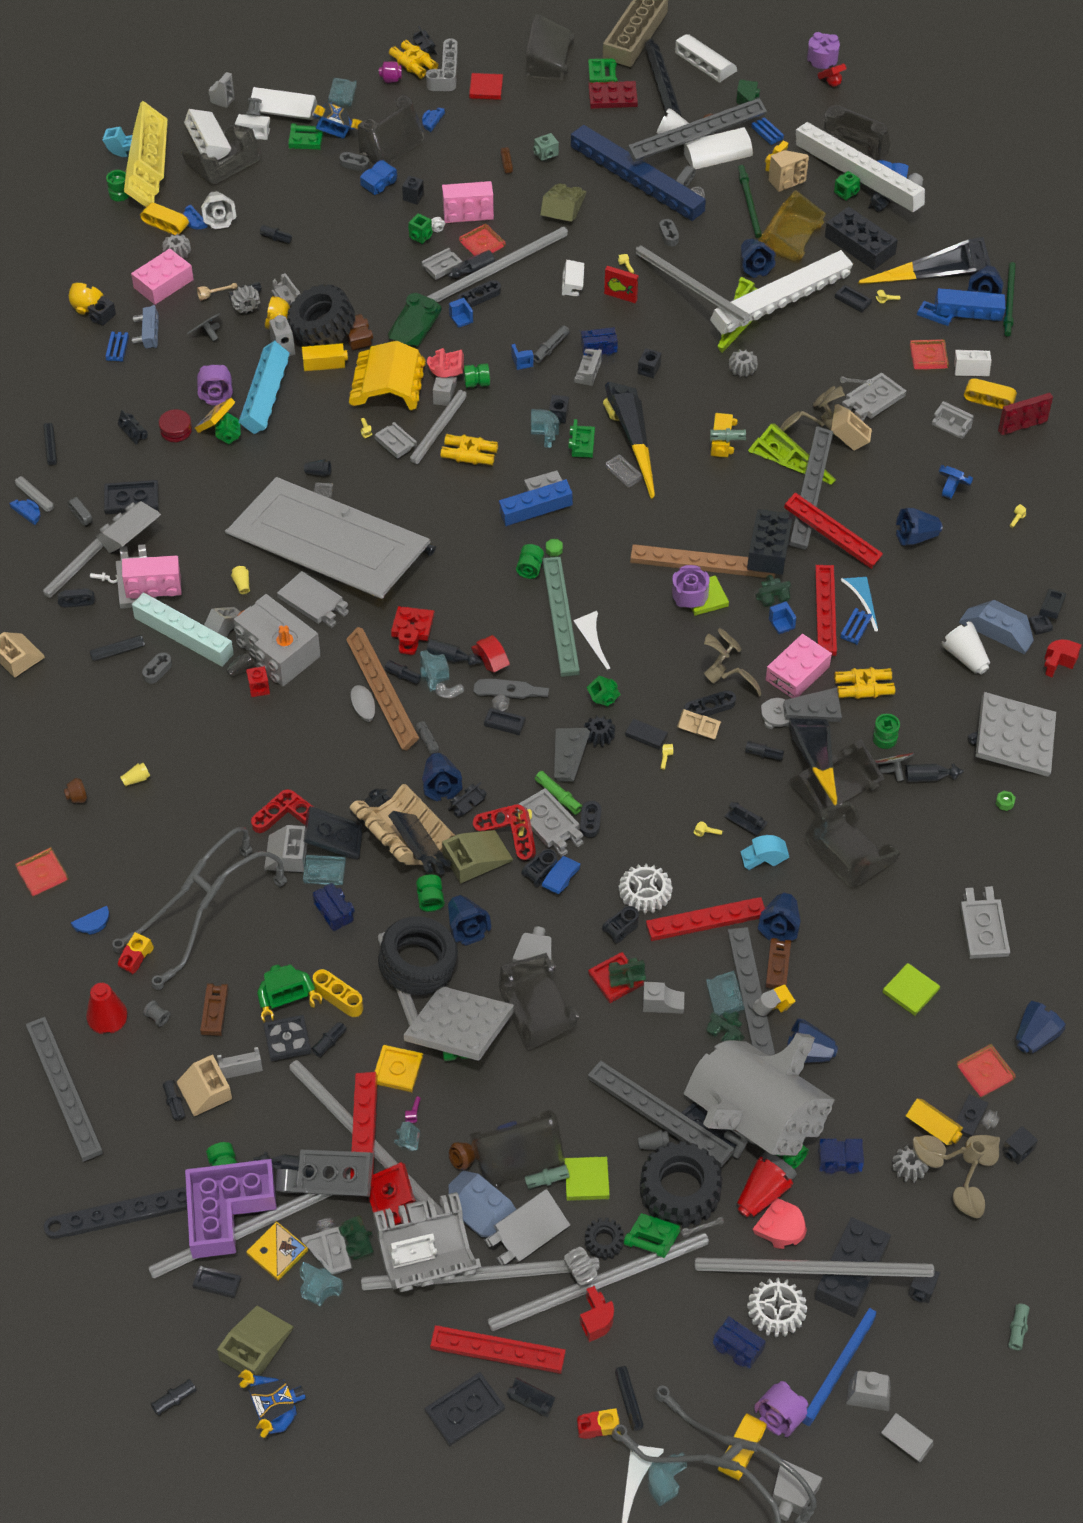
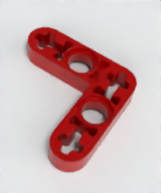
M283 790L252 817V829L257 833H264L287 813H290L305 825L307 810L304 813H298L296 810L299 807L308 809L312 805L294 791ZM277 808L279 812L277 814H270L269 810Z
M515 804L480 813L474 817L473 826L481 832L511 826L517 856L526 861L535 857L536 848L529 812L526 807ZM518 809L523 811V814H520V820L519 817L515 816ZM499 813L505 815V820L501 824L496 821ZM482 819L486 821H492V823H484L483 826L479 825V823L482 822ZM521 827H525L527 830V834L523 838L518 836V830ZM525 847L530 849V852H527V856L522 854Z

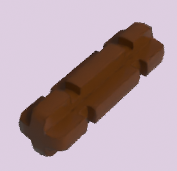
M501 148L504 172L512 173L513 166L511 164L509 148Z

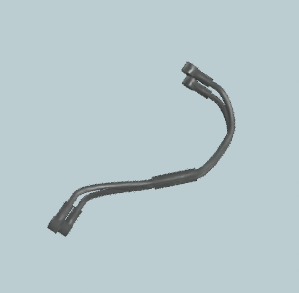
M245 827L234 828L221 838L197 862L182 885L181 891L148 922L135 931L138 934L145 931L180 899L185 892H188L194 882L207 892L200 903L191 936L180 964L161 976H154L152 978V987L154 989H162L164 983L175 976L176 972L181 970L186 964L196 937L202 912L208 907L224 883L225 877L232 871L259 856H266L278 863L276 876L273 877L274 883L278 887L287 883L284 876L283 862L277 855L266 851H258L248 856L253 850L250 846L248 830ZM243 832L242 846L239 847V851L246 858L225 870L211 886L199 875L206 865V861L235 833ZM135 932L129 933L122 939H115L112 943L113 951L116 953L123 952Z
M659 1386L654 1394L656 1400L665 1402L675 1413L677 1412L692 1426L732 1447L721 1457L709 1454L653 1457L645 1455L638 1448L637 1443L627 1434L625 1426L621 1424L616 1425L612 1431V1437L616 1441H622L632 1452H635L641 1459L648 1462L704 1461L706 1464L725 1469L739 1470L758 1488L770 1503L774 1512L775 1523H781L780 1512L772 1496L750 1471L740 1465L739 1462L732 1460L742 1449L759 1451L791 1473L802 1484L809 1496L811 1505L806 1507L794 1522L807 1523L814 1514L816 1498L811 1487L801 1474L776 1454L760 1446L759 1443L728 1435L723 1436L695 1421L670 1396V1391L666 1386Z

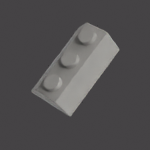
M141 501L137 504L132 502L125 508L126 512L124 514L120 512L112 518L114 521L112 524L109 525L107 523L99 529L101 533L96 537L107 551L111 553L123 547L161 514Z

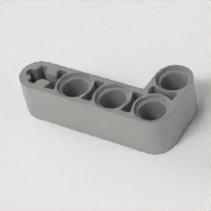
M446 39L443 43L442 69H431L426 72V86L428 90L452 91L456 88L458 46L455 39Z

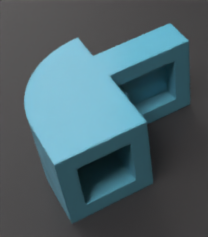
M121 127L106 129L102 140L113 154L120 157H128L133 135L125 136Z
M774 835L756 837L752 839L753 844L740 851L744 866L748 870L764 861L775 866L789 858L785 841Z

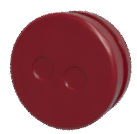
M178 409L169 410L159 418L160 434L169 442H181L192 433L191 418L185 411Z

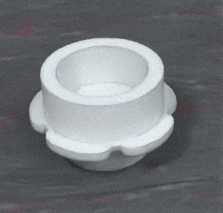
M440 217L431 219L432 231H442L445 221Z

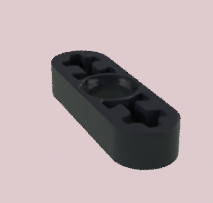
M496 280L488 281L459 294L457 300L465 298L472 308L499 296L501 284ZM481 293L483 294V296L478 297L475 296V294Z
M729 690L687 702L684 709L688 711L692 709L696 711L693 713L710 716L732 709L736 703V695ZM713 703L715 707L707 708L705 704Z

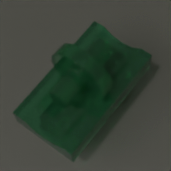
M767 575L766 581L761 582L763 588H759L756 594L757 600L761 599L764 607L774 604V595H778L780 602H785L791 598L789 591L791 583L790 581L780 583L779 578L774 579L772 575Z
M631 958L627 961V964L620 965L618 962L609 964V984L611 987L628 984L629 988H634V982L646 980L644 960L639 961L637 958Z
M735 1011L732 1014L725 1012L723 1017L727 1021L714 1012L711 1013L709 1016L711 1021L706 1028L710 1034L716 1037L721 1029L725 1030L727 1033L722 1038V1042L729 1040L743 1041L745 1038L742 1032L733 1027V1025L738 1028L742 1026V1022L738 1020L740 1016L738 1012Z
M361 1215L341 1223L342 1225L338 1229L341 1236L347 1238L349 1245H347L346 1251L348 1256L356 1260L374 1252L369 1240V1236L373 1235L371 1230L366 1232Z

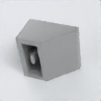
M286 825L269 835L267 852L277 855L282 860L284 871L304 872L308 844L303 842L305 826ZM266 857L265 870L276 871L278 863L274 859Z

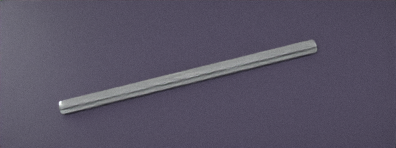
M561 227L427 297L439 302L568 235V231L565 227Z
M643 246L636 248L637 255L741 322L745 323L750 320V315L653 252Z
M298 1060L289 1065L290 1070L353 1133V1116ZM375 1140L374 1157L385 1169L398 1164ZM408 1174L415 1200L417 1202L425 1200L427 1205V1199L431 1197ZM434 1201L436 1214H443L442 1208Z
M350 1173L346 1174L348 1180H350ZM303 1194L278 1206L275 1210H269L235 1226V1240L332 1195ZM188 1248L149 1266V1272L152 1278H156L197 1258H192L191 1250Z
M706 1233L698 1234L673 1244L665 1258L658 1257L656 1253H651L601 1273L588 1284L580 1285L576 1283L489 1318V1328L491 1331H495L586 1294V1289L595 1286L597 1290L708 1245L709 1239Z
M591 1257L590 1260L592 1261L596 1270H598V1257ZM565 1260L479 1267L475 1269L476 1273L463 1276V1272L454 1274V1279L442 1282V1278L433 1279L434 1284L570 1273L571 1271ZM387 1275L362 1277L361 1279L362 1290L393 1288ZM421 1283L413 1284L412 1286H419Z
M736 1258L695 1259V1269L697 1271L910 1277L934 1276V1265L926 1263Z

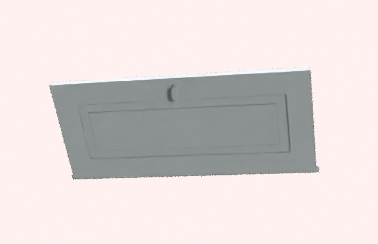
M278 477L225 530L226 534L381 599L384 598L389 589L431 542L429 538Z

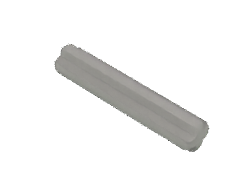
M19 476V478H16V485L45 511L50 512L54 509L53 503L24 477Z

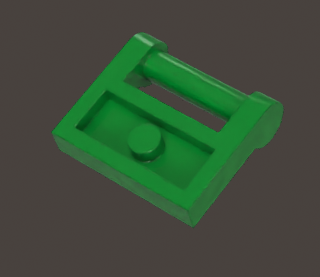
M588 59L590 83L618 82L615 72L617 66L615 59ZM605 67L609 68L610 76H605Z
M292 123L288 143L289 148L321 150L324 131L316 129V126H301Z
M641 1213L630 1233L626 1234L624 1245L629 1247L635 1246L656 1253L658 1257L665 1258L680 1233V1226ZM638 1237L659 1243L660 1245L639 1239Z

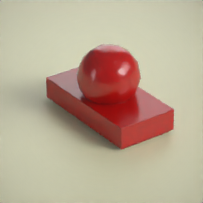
M843 63L819 72L817 74L818 78L827 77L828 84L836 87L842 81V75L839 72L846 70V66Z

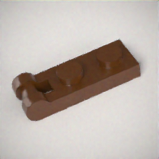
M771 938L765 988L775 989L787 984L791 940L777 941V938Z
M207 983L200 1029L201 1035L222 1036L228 984L214 986L213 983Z

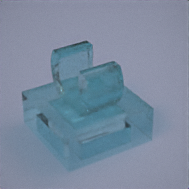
M409 1121L402 1122L401 1128L396 1130L400 1137L394 1140V1143L400 1147L405 1146L410 1151L417 1150L420 1130Z

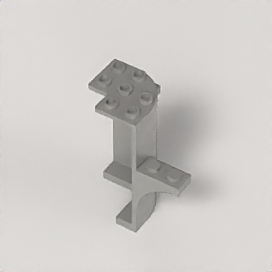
M796 1033L791 1043L783 1051L772 1056L761 1052L746 1041L729 1040L714 1046L716 1050L710 1055L706 1053L695 1067L684 1092V1095L708 1111L703 1125L713 1129L737 1130L773 1155H798L802 1149L805 1137H818L823 1131L824 1123L832 1110L835 1100L799 1076L815 1039L809 1034Z

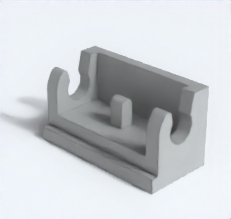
M286 273L281 275V282L277 284L275 279L272 282V294L285 299L289 305L295 301L298 295H301Z
M585 349L584 353L591 354L592 356L583 355L574 382L593 386L601 365L602 350Z
M943 401L934 414L936 417L933 419L932 425L963 439L972 427L974 416Z
M258 1047L254 1048L255 1052L223 1059L221 1055H217L219 1068L225 1079L263 1071Z
M897 1413L881 1432L884 1437H887L918 1462L922 1461L933 1446V1440Z

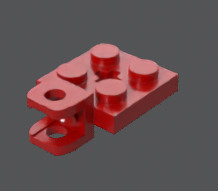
M398 606L391 636L398 637L400 653L413 655L417 651L419 640L428 641L434 619V610Z
M402 1162L373 1175V1189L370 1190L369 1197L373 1212L383 1210L385 1214L386 1209H391L395 1226L401 1223L398 1212L399 1206L404 1205L406 1210V1204L415 1202L406 1166ZM389 1186L394 1188L393 1193L390 1195L386 1194Z

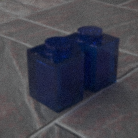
M820 1139L818 1146L819 1171L835 1173L837 1171L857 1173L862 1171L864 1164L862 1139H845V1141Z

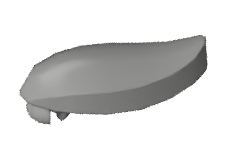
M356 685L351 690L353 707L364 721L371 722L375 714L373 696L366 687Z

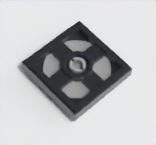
M304 1015L263 1023L271 1061L311 1053Z

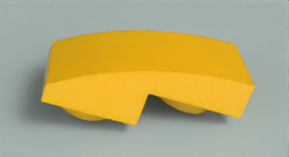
M782 141L779 146H775L771 155L784 150L787 151L789 143ZM770 154L767 156L765 160V171L767 172L770 169Z

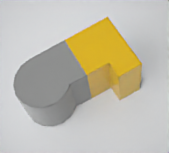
M782 985L763 993L754 1002L753 1008L758 1015L766 1016L771 1010L776 1008L780 1012H784L796 1001L786 985Z

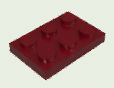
M636 81L589 83L590 109L638 107Z
M1051 393L1003 406L998 428L999 433L1004 435L1047 422L1053 400Z

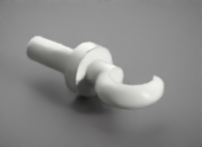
M90 573V578L102 579V582H105V580L112 584L118 582L117 579L111 580L110 576L106 575V573H102V575Z

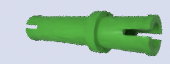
M540 771L536 775L535 781L546 788L562 806H566L574 815L580 813V808L583 805L577 802L569 791L566 792L544 771Z

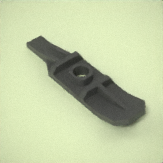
M479 679L474 684L473 690L477 696L492 695L520 699L536 696L548 697L549 688L534 687L521 681Z

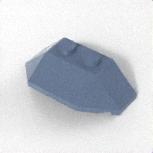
M996 600L968 608L959 623L965 626L968 625L966 622H972L977 632L1024 655L1034 641L1027 615Z
M463 1170L449 1184V1194L457 1192L459 1195L463 1222L480 1237H489L495 1233L496 1229L493 1225L516 1210L515 1206L505 1195L477 1173Z

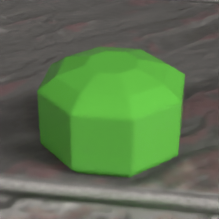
M550 539L546 542V553L550 556H559L563 553V543L558 539Z
M1002 791L997 795L996 805L999 809L1008 811L1014 807L1016 797L1012 792Z

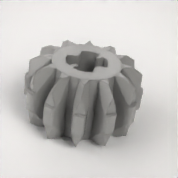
M171 234L170 237H165V241L162 244L163 253L171 249L182 258H188V254L191 251L190 241L184 235L179 236L177 234L173 236Z
M244 285L243 288L238 286V290L233 291L231 301L235 310L239 313L244 311L247 314L248 311L253 312L254 308H258L260 298L258 291L252 285L249 287Z
M739 349L738 352H733L729 358V369L733 372V375L748 377V375H753L758 367L757 356L753 354V351L747 352V349L745 351Z
M907 1145L904 1147V1151L899 1149L892 1160L894 1163L892 1168L893 1171H897V1178L903 1176L905 1182L909 1178L914 1183L917 1181V1178L922 1179L929 1168L918 1158L914 1147L910 1150Z
M584 1248L572 1249L564 1256V1260L578 1284H588L597 1277L596 1268Z

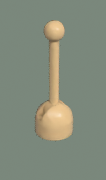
M232 283L229 286L211 290L206 286L197 287V294L201 301L208 299L211 293L227 289L235 290L238 286L236 283Z

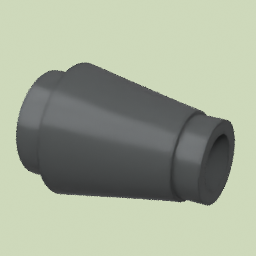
M660 1130L638 1137L640 1150H656L661 1145L665 1148L667 1143H670L668 1131L663 1132Z

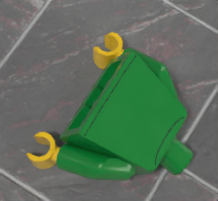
M280 965L272 966L270 971L265 972V980L261 982L257 991L260 1008H263L261 1013L263 1023H265L264 1018L267 1015H270L272 1021H274L273 1012L269 1010L270 1006L271 1008L307 997L308 993L310 994L309 1004L312 1008H315L313 999H317L320 1005L322 1002V996L314 991L316 988L310 976L306 972L296 970L292 965L283 967Z

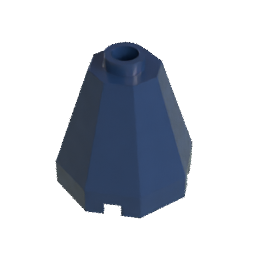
M747 239L741 244L742 269L751 277L756 278L757 275L766 276L776 265L774 259L776 253L765 243L755 239Z
M987 265L970 277L967 291L1002 294L1004 283L997 269L994 266Z
M915 508L900 509L896 519V525H900V530H896V535L901 545H912L939 536V533L942 531V522L938 517Z
M441 753L431 754L427 758L422 777L424 795L435 801H441L440 797L446 796L447 799H452L463 789L461 772Z
M787 893L777 895L761 912L758 930L768 940L777 938L780 939L779 941H792L797 938L801 920L797 900L793 895Z
M462 895L455 896L448 903L451 934L456 942L461 941L462 944L469 945L481 941L485 937L484 932L486 930L489 932L492 928L488 912L467 897Z
M1032 1000L1026 1007L1016 1036L1017 1048L1023 1053H1034L1061 1036L1066 1026L1065 1022L1054 1011L1050 1010L1048 1012L1044 1010L1046 1008L1045 1005Z
M797 1018L791 1029L794 1033L792 1037L789 1036L787 1046L791 1043L796 1033L809 1034L815 1039L804 1063L825 1062L835 1057L838 1050L835 1040L808 1021Z

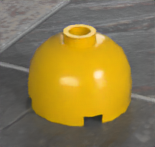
M73 283L69 290L70 304L80 314L89 313L88 306L98 303L97 301L103 296V293L93 286L89 289L86 288L87 284Z
M276 296L271 297L265 329L270 330L269 321L275 319L276 316L282 315L287 318L290 305L285 299Z

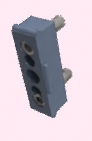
M152 305L151 307L143 308V315L133 316L134 322L142 321V336L133 337L132 342H143L145 348H157L159 314L156 306Z

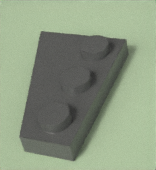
M837 688L786 699L783 703L785 720H789V718L827 719L828 722H840L842 719Z
M587 728L556 729L554 778L558 782L574 781L590 734Z

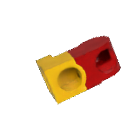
M135 932L118 960V967L134 974L139 969L146 955L150 954L154 949L151 939Z
M616 1408L590 1412L577 1417L578 1434L583 1439L612 1435L615 1426L620 1425Z

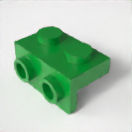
M574 419V425H570V436H573V438H569V449H572V456L593 458L595 427L577 426L578 419Z

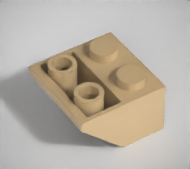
M786 150L771 155L769 181L778 192L806 181L809 156Z
M839 404L835 405L831 428L834 435L838 436L853 450L870 443L872 429L849 409Z
M9 632L0 634V664L14 678L45 658L23 634Z
M213 1055L193 1063L177 1081V1085L193 1116L232 1099L230 1087Z

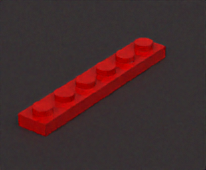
M794 493L785 503L784 508L869 568L872 569L882 557V552L797 493Z
M816 565L817 644L831 652V656H836L834 565Z
M758 897L647 920L646 927L650 940L656 941L760 919L761 912L765 907L762 898Z
M376 1072L355 1073L352 1152L373 1153L370 1190L373 1189L378 1079ZM351 1168L350 1179H352L355 1174L353 1168Z
M435 1325L431 1341L432 1350L559 1374L562 1373L566 1351L564 1349Z

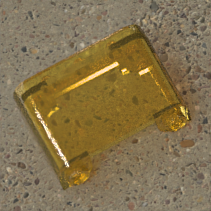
M795 190L780 206L758 241L772 248L776 255L794 261L800 260L805 254L804 245L816 228L820 229L824 224L823 218L826 213Z

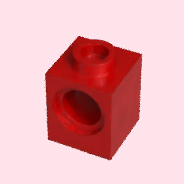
M265 666L246 669L251 698L270 694Z

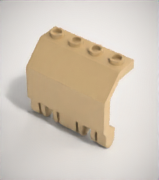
M402 784L393 797L380 807H369L364 801H355L350 806V810L360 820H364L365 826L369 828L383 845L389 846L390 852L394 854L399 862H404L405 865H423L421 860L416 859L388 815L392 811L416 815L441 852L442 841L455 836L406 784Z

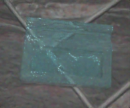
M334 78L328 103L335 102L338 105L344 106V104H349L351 106L357 86L356 81L349 82L346 79Z
M306 855L303 882L343 885L346 858Z
M734 971L715 976L711 980L706 979L716 1017L745 1009Z

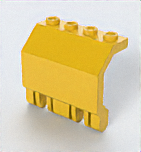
M399 341L371 346L369 350L358 353L357 367L355 368L352 382L353 390L350 392L349 397L351 405L365 404L368 397L391 392L403 397L410 410L417 408L423 369L426 365L425 358L421 356L417 349Z

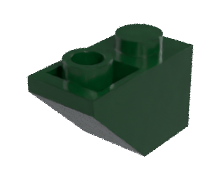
M739 79L736 103L741 105L759 98L760 89H758V82Z

